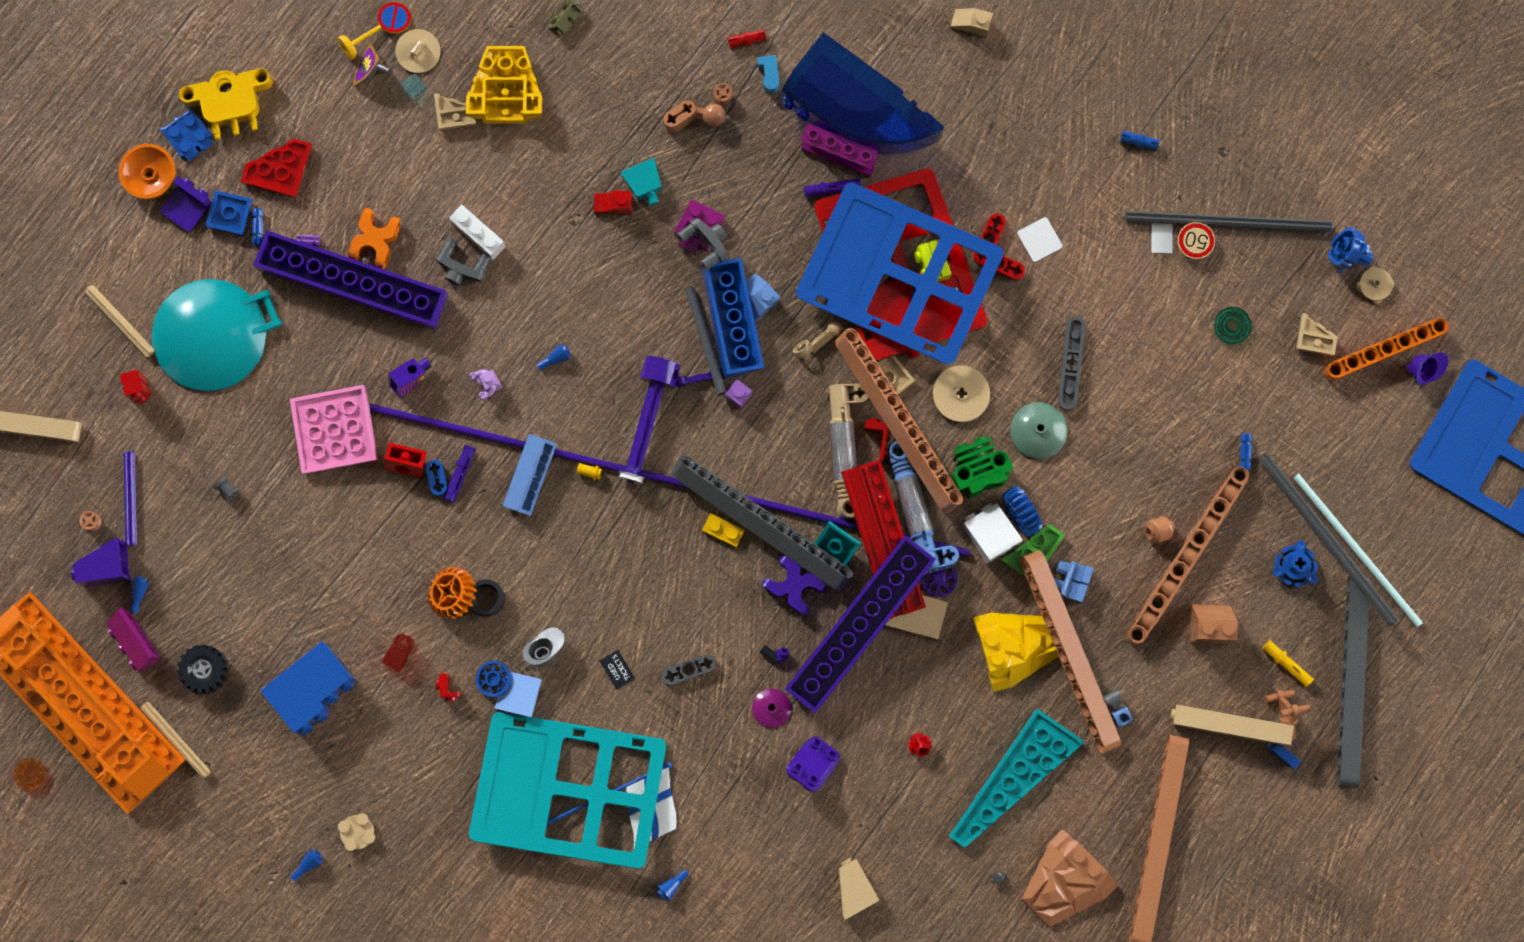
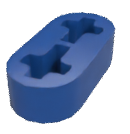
M431 460L426 465L429 487L435 496H443L448 489L444 467L440 461ZM433 464H436L437 467H440V469L437 470L438 476L436 477L434 475V472L430 471V469L433 468ZM436 480H439V483L444 485L441 488V492L434 489L437 486Z
M1268 743L1265 746L1267 750L1289 768L1295 770L1300 764V760L1282 745Z

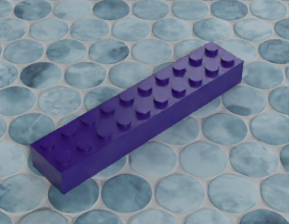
M266 230L253 265L257 271L435 331L448 298L446 290Z
M905 535L785 690L816 713L931 567L936 558Z

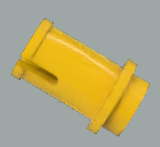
M579 463L577 475L593 478V481H596V479L600 480L602 469L599 466L593 467Z

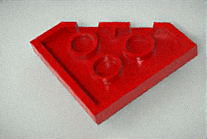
M293 138L285 145L263 154L259 159L250 161L245 166L241 183L296 198L312 144Z

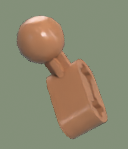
M683 101L664 115V125L666 130L672 134L679 132L694 122L695 119H703L708 126L718 127L725 121L726 112L721 105L716 103L709 104L705 108H698L692 101Z

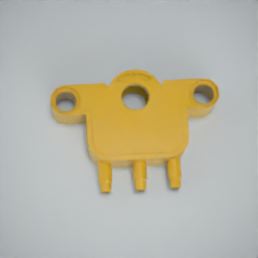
M263 68L238 73L237 76L233 72L224 70L215 73L209 83L205 81L183 87L179 92V97L186 107L201 106L204 118L212 126L215 139L220 140V127L231 125L233 134L237 136L239 135L238 123L249 120L252 131L258 130L256 116L259 113V103L256 92L269 89L273 84V80L269 72ZM260 77H267L264 82H258ZM223 85H232L228 92H220ZM188 94H193L192 99L185 100Z

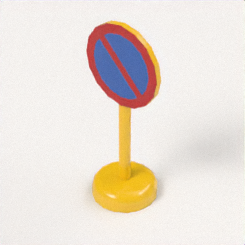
M398 2L387 3L378 12V26L352 42L347 36L340 35L337 37L338 44L347 58L353 60L357 55L354 45L381 29L389 33L405 31L410 25L411 14L403 4Z

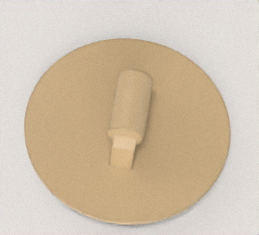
M414 29L404 33L399 38L395 53L399 64L404 69L413 73H423L429 71L437 64L441 50L439 42L433 34L426 30Z

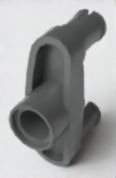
M695 218L689 222L687 227L677 233V237L682 243L695 234L699 235L712 250L710 255L700 261L701 266L706 271L718 262L722 263L728 258L726 250L721 243L727 238V235L719 224L710 228L700 219Z
M447 238L441 252H438L435 260L441 266L449 270L445 279L457 286H460L464 278L475 282H482L491 258L481 254L477 264L471 269L450 258L458 243L451 238Z

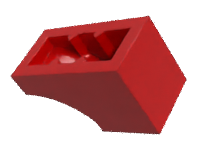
M613 190L609 193H594V214L631 215L632 191Z

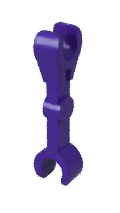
M711 372L690 377H678L676 386L682 387L689 383L713 380Z

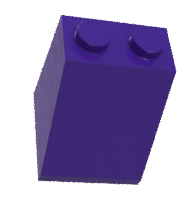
M119 538L112 539L73 563L74 569H71L72 580L83 587L130 581L126 543Z

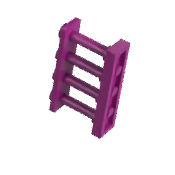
M807 124L801 138L803 142L802 150L871 177L878 158H876L878 151L812 124Z

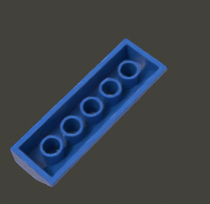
M741 258L725 260L722 263L718 262L707 271L702 267L701 271L724 379L744 376L764 369Z

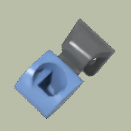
M1118 689L1103 696L1104 701L1111 704L1110 707L1113 710L1111 717L1118 728L1133 721L1128 708L1121 705V693Z

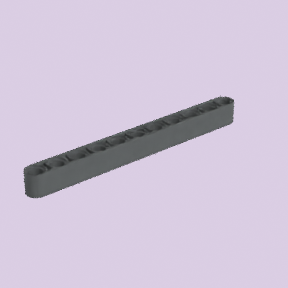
M685 455L679 457L671 471L675 479L835 590L843 591L854 575L849 567L690 457Z
M1350 576L1347 580L1337 786L1358 788L1361 771L1369 600Z

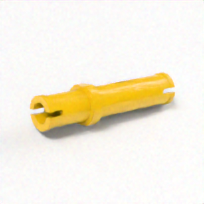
M1271 640L1267 641L1262 647L1264 651L1275 659L1274 662L1276 664L1279 663L1304 687L1309 686L1314 680L1313 677L1286 655L1287 652L1285 650L1279 649Z

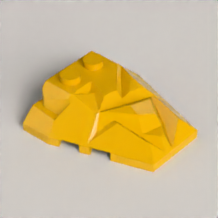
M525 46L486 47L479 64L477 76H474L472 88L466 96V116L473 119H482L486 124H525L528 119H536L542 116V95L537 86Z
M988 613L973 617L977 636L980 637L988 666V676L993 692L1012 688L1059 657L1042 616Z

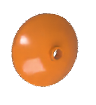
M140 144L125 153L119 164L118 175L123 188L130 195L139 199L149 200L162 196L171 188L176 176V166L172 156L164 148L155 144ZM152 172L153 176L148 178L147 174Z

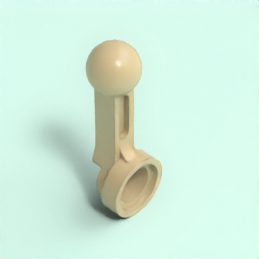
M831 322L827 330L810 343L808 340H804L796 345L793 353L801 359L810 355L811 352L815 354L831 338L842 333L841 324L839 322Z

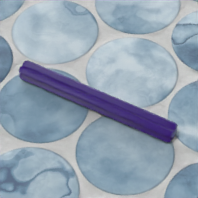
M126 451L123 453L125 543L127 546L137 545L135 453L133 451Z

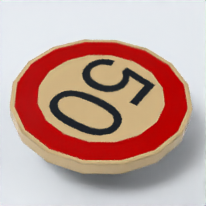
M1193 222L1185 225L1180 230L1177 244L1180 251L1186 257L1202 259L1213 251L1215 236L1207 225Z

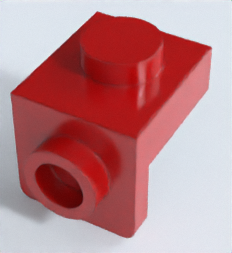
M439 674V678H436V690H440V698H445V702H454L456 698H461V693L459 692L449 693V674Z

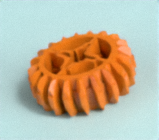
M447 567L446 570L441 569V574H435L436 579L431 580L432 586L427 587L430 590V593L427 594L430 600L427 603L431 605L430 609L436 615L445 619H456L457 616L463 617V612H468V607L473 606L471 601L476 599L473 596V593L477 592L473 588L476 583L472 581L473 577L466 570H461L458 567Z

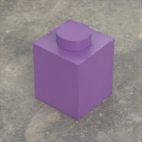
M738 379L725 393V398L739 409L752 396V390Z

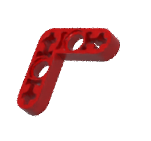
M998 213L991 215L981 239H984L986 235H992L995 240L993 244H997L1006 223L1003 215ZM996 219H999V223L1002 225H998L994 232L992 231L994 222H992V220L995 221ZM974 252L973 261L983 267L986 259L979 260V256L976 255L978 253ZM1003 256L1004 267L1001 269L997 268L996 273L1014 281L1022 279L1025 274V267L1021 263ZM1008 263L1011 264L1009 267L1015 270L1018 267L1021 274L1014 276L1013 271L1010 269L1005 272Z

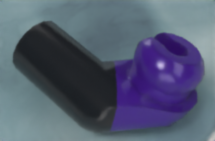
M765 645L760 651L762 655L773 663L785 661L789 657V650L785 647L773 651Z

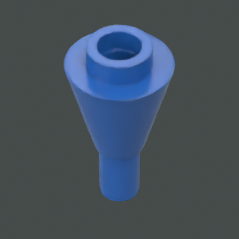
M560 343L537 366L540 370H543L549 365L570 360L569 355H571V352L566 345L563 346Z
M135 576V579H130L132 599L130 612L138 613L139 603L150 584L146 582L147 578Z
M309 849L299 868L291 875V878L297 881L304 873L323 864L321 853L317 850Z
M683 869L676 877L658 885V891L656 892L663 901L666 899L670 901L680 883L689 875L688 872Z

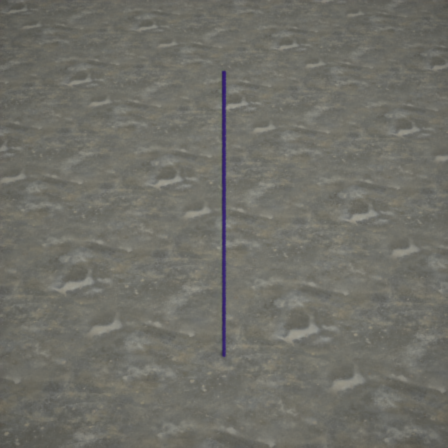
M369 403L371 412L524 449L526 441ZM555 449L553 454L555 457L599 466L600 468L612 471L627 472V467L624 465L559 449ZM641 470L638 473L639 476L649 480L690 489L673 477ZM745 495L764 508L825 523L830 521L834 525L859 531L857 523L854 521ZM934 541L935 548L950 546ZM953 546L958 550L959 555L969 556L970 550Z

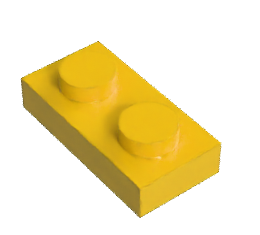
M711 513L702 529L703 532L736 548L745 532L744 529Z

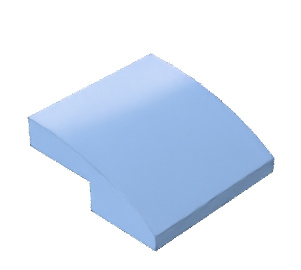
M504 672L503 678H506L507 673ZM510 672L511 684L504 694L498 696L495 709L532 717L542 680ZM502 681L500 687L504 688L506 683Z

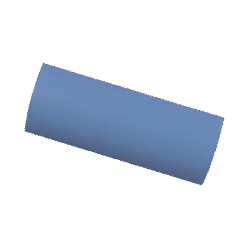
M532 434L528 435L503 506L531 516L557 443Z

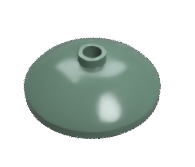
M1042 402L1030 403L1022 407L1013 417L1010 426V435L1014 446L1023 455L1033 459H1045L1058 453L1065 444L1068 434L1067 423L1062 413L1054 406ZM1039 425L1043 426L1044 430L1041 432L1037 430V426Z

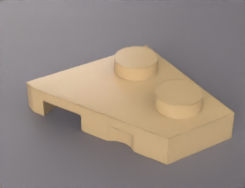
M437 93L434 94L439 130L477 125L476 119L466 116V103L440 96Z
M1302 313L1296 350L1333 357L1338 337L1331 331H1327L1320 323H1316L1309 318V315Z

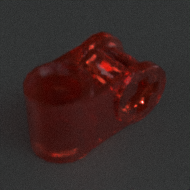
M405 634L398 635L385 654L382 664L400 672L414 647L413 638ZM401 640H406V642L408 643V646H407V647H406V646H403V647H402V644L400 643V641H401Z

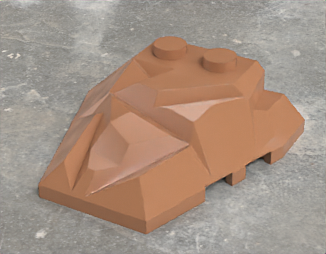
M1062 829L1048 843L1046 851L1039 861L1022 900L1051 927L1106 899L1118 884L1079 842L1075 841Z

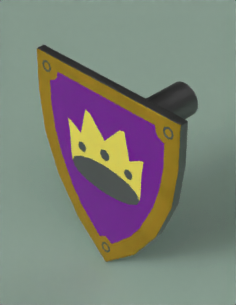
M371 42L359 61L352 86L360 85L365 80L370 81L377 70L385 74L389 70V67L379 63L381 60Z

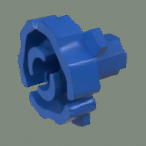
M1353 227L1345 228L1340 234L1335 236L1330 244L1334 250L1330 249L1328 251V258L1337 266L1336 270L1341 274L1345 269H1349L1352 264L1357 263L1367 267L1373 261V252L1369 251L1370 246L1365 244V235Z
M1298 540L1295 545L1283 548L1281 554L1275 557L1274 568L1272 569L1273 575L1278 577L1279 581L1285 586L1290 585L1292 582L1287 580L1284 574L1293 580L1303 579L1301 582L1293 583L1294 588L1307 583L1314 585L1318 580L1316 576L1318 563L1316 561L1311 562L1315 555L1306 548L1304 541ZM1287 551H1293V552H1290L1289 554H1287V555L1285 556V558L1283 559V562H1282V566H1281V565H1280V560H1281V558H1282V555H1281V554H1284V553H1286ZM1295 562L1300 563L1301 567L1299 568V566L1295 565Z

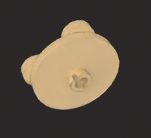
M1375 266L1365 271L1360 281L1356 284L1357 291L1361 292L1374 304L1381 303L1394 287V281L1390 274Z
M364 813L350 816L338 824L340 838L348 851L363 849L375 841L374 826Z

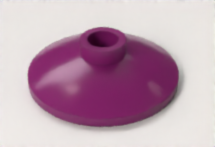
M763 690L753 701V715L765 727H778L784 724L790 716V700L780 690ZM770 704L775 705L776 709L774 711H769L768 706Z

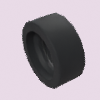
M482 579L475 582L476 585L473 588L477 591L482 587L493 588L497 593V602L490 609H482L476 605L474 599L471 601L473 606L470 608L482 617H490L497 614L505 603V595L502 588L490 579Z

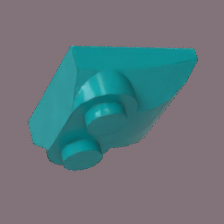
M829 521L814 544L844 565H847L861 543Z

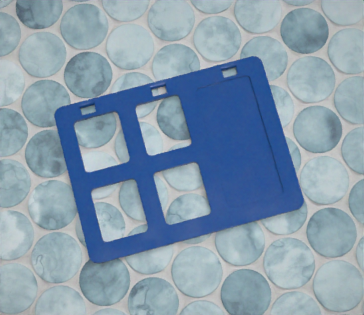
M848 183L839 197L798 285L796 295L801 301L939 362L950 365L955 362L1003 257V249L998 245L860 185ZM907 224H912L940 238L923 274H918L891 262V257ZM955 244L986 257V262L970 295L963 294L937 281L952 246ZM884 275L897 279L916 289L899 326H895L867 313V309ZM818 296L828 300L826 306L816 302ZM930 296L940 298L963 310L945 347L915 335L913 332ZM872 319L882 323L881 329L869 325ZM926 343L936 347L935 353L923 349Z
M1477 360L1468 361L1409 462L1410 468L1523 536L1524 485L1509 509L1482 494L1479 489L1498 456L1505 458L1524 470V453L1507 443L1509 436L1524 412V388ZM1487 373L1497 378L1494 383L1484 378Z

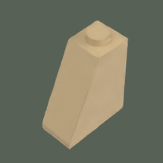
M851 857L841 862L842 867L839 868L842 916L844 920L879 901L857 859L852 861Z

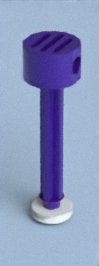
M655 356L645 357L640 379L648 382L649 386L626 465L627 472L619 471L620 476H617L628 483L644 484L642 480L646 479L639 476L638 473L642 470L664 387L675 388L681 367L676 362Z

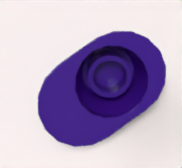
M1443 352L1431 355L1420 354L1413 359L1411 364L1407 365V369L1418 384L1424 385L1439 379L1445 373L1448 367V357Z

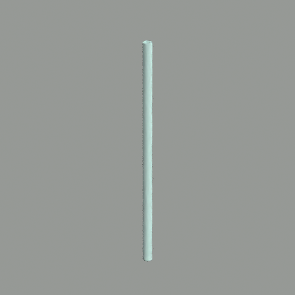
M1297 474L1293 478L1414 625L1419 627L1423 624L1300 474Z

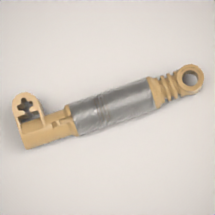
M860 383L829 386L832 416L829 426L833 458V479L837 489H840L837 490V493L840 494L838 495L840 499L838 500L837 514L840 518L846 520L853 518L854 513L852 510L851 514H849L844 509L845 504L850 506L851 504L841 471L857 467L854 423L850 416V406L860 405L868 399V395ZM848 389H850V394H853L857 391L858 394H861V397H859L858 395H854L850 398L849 401Z

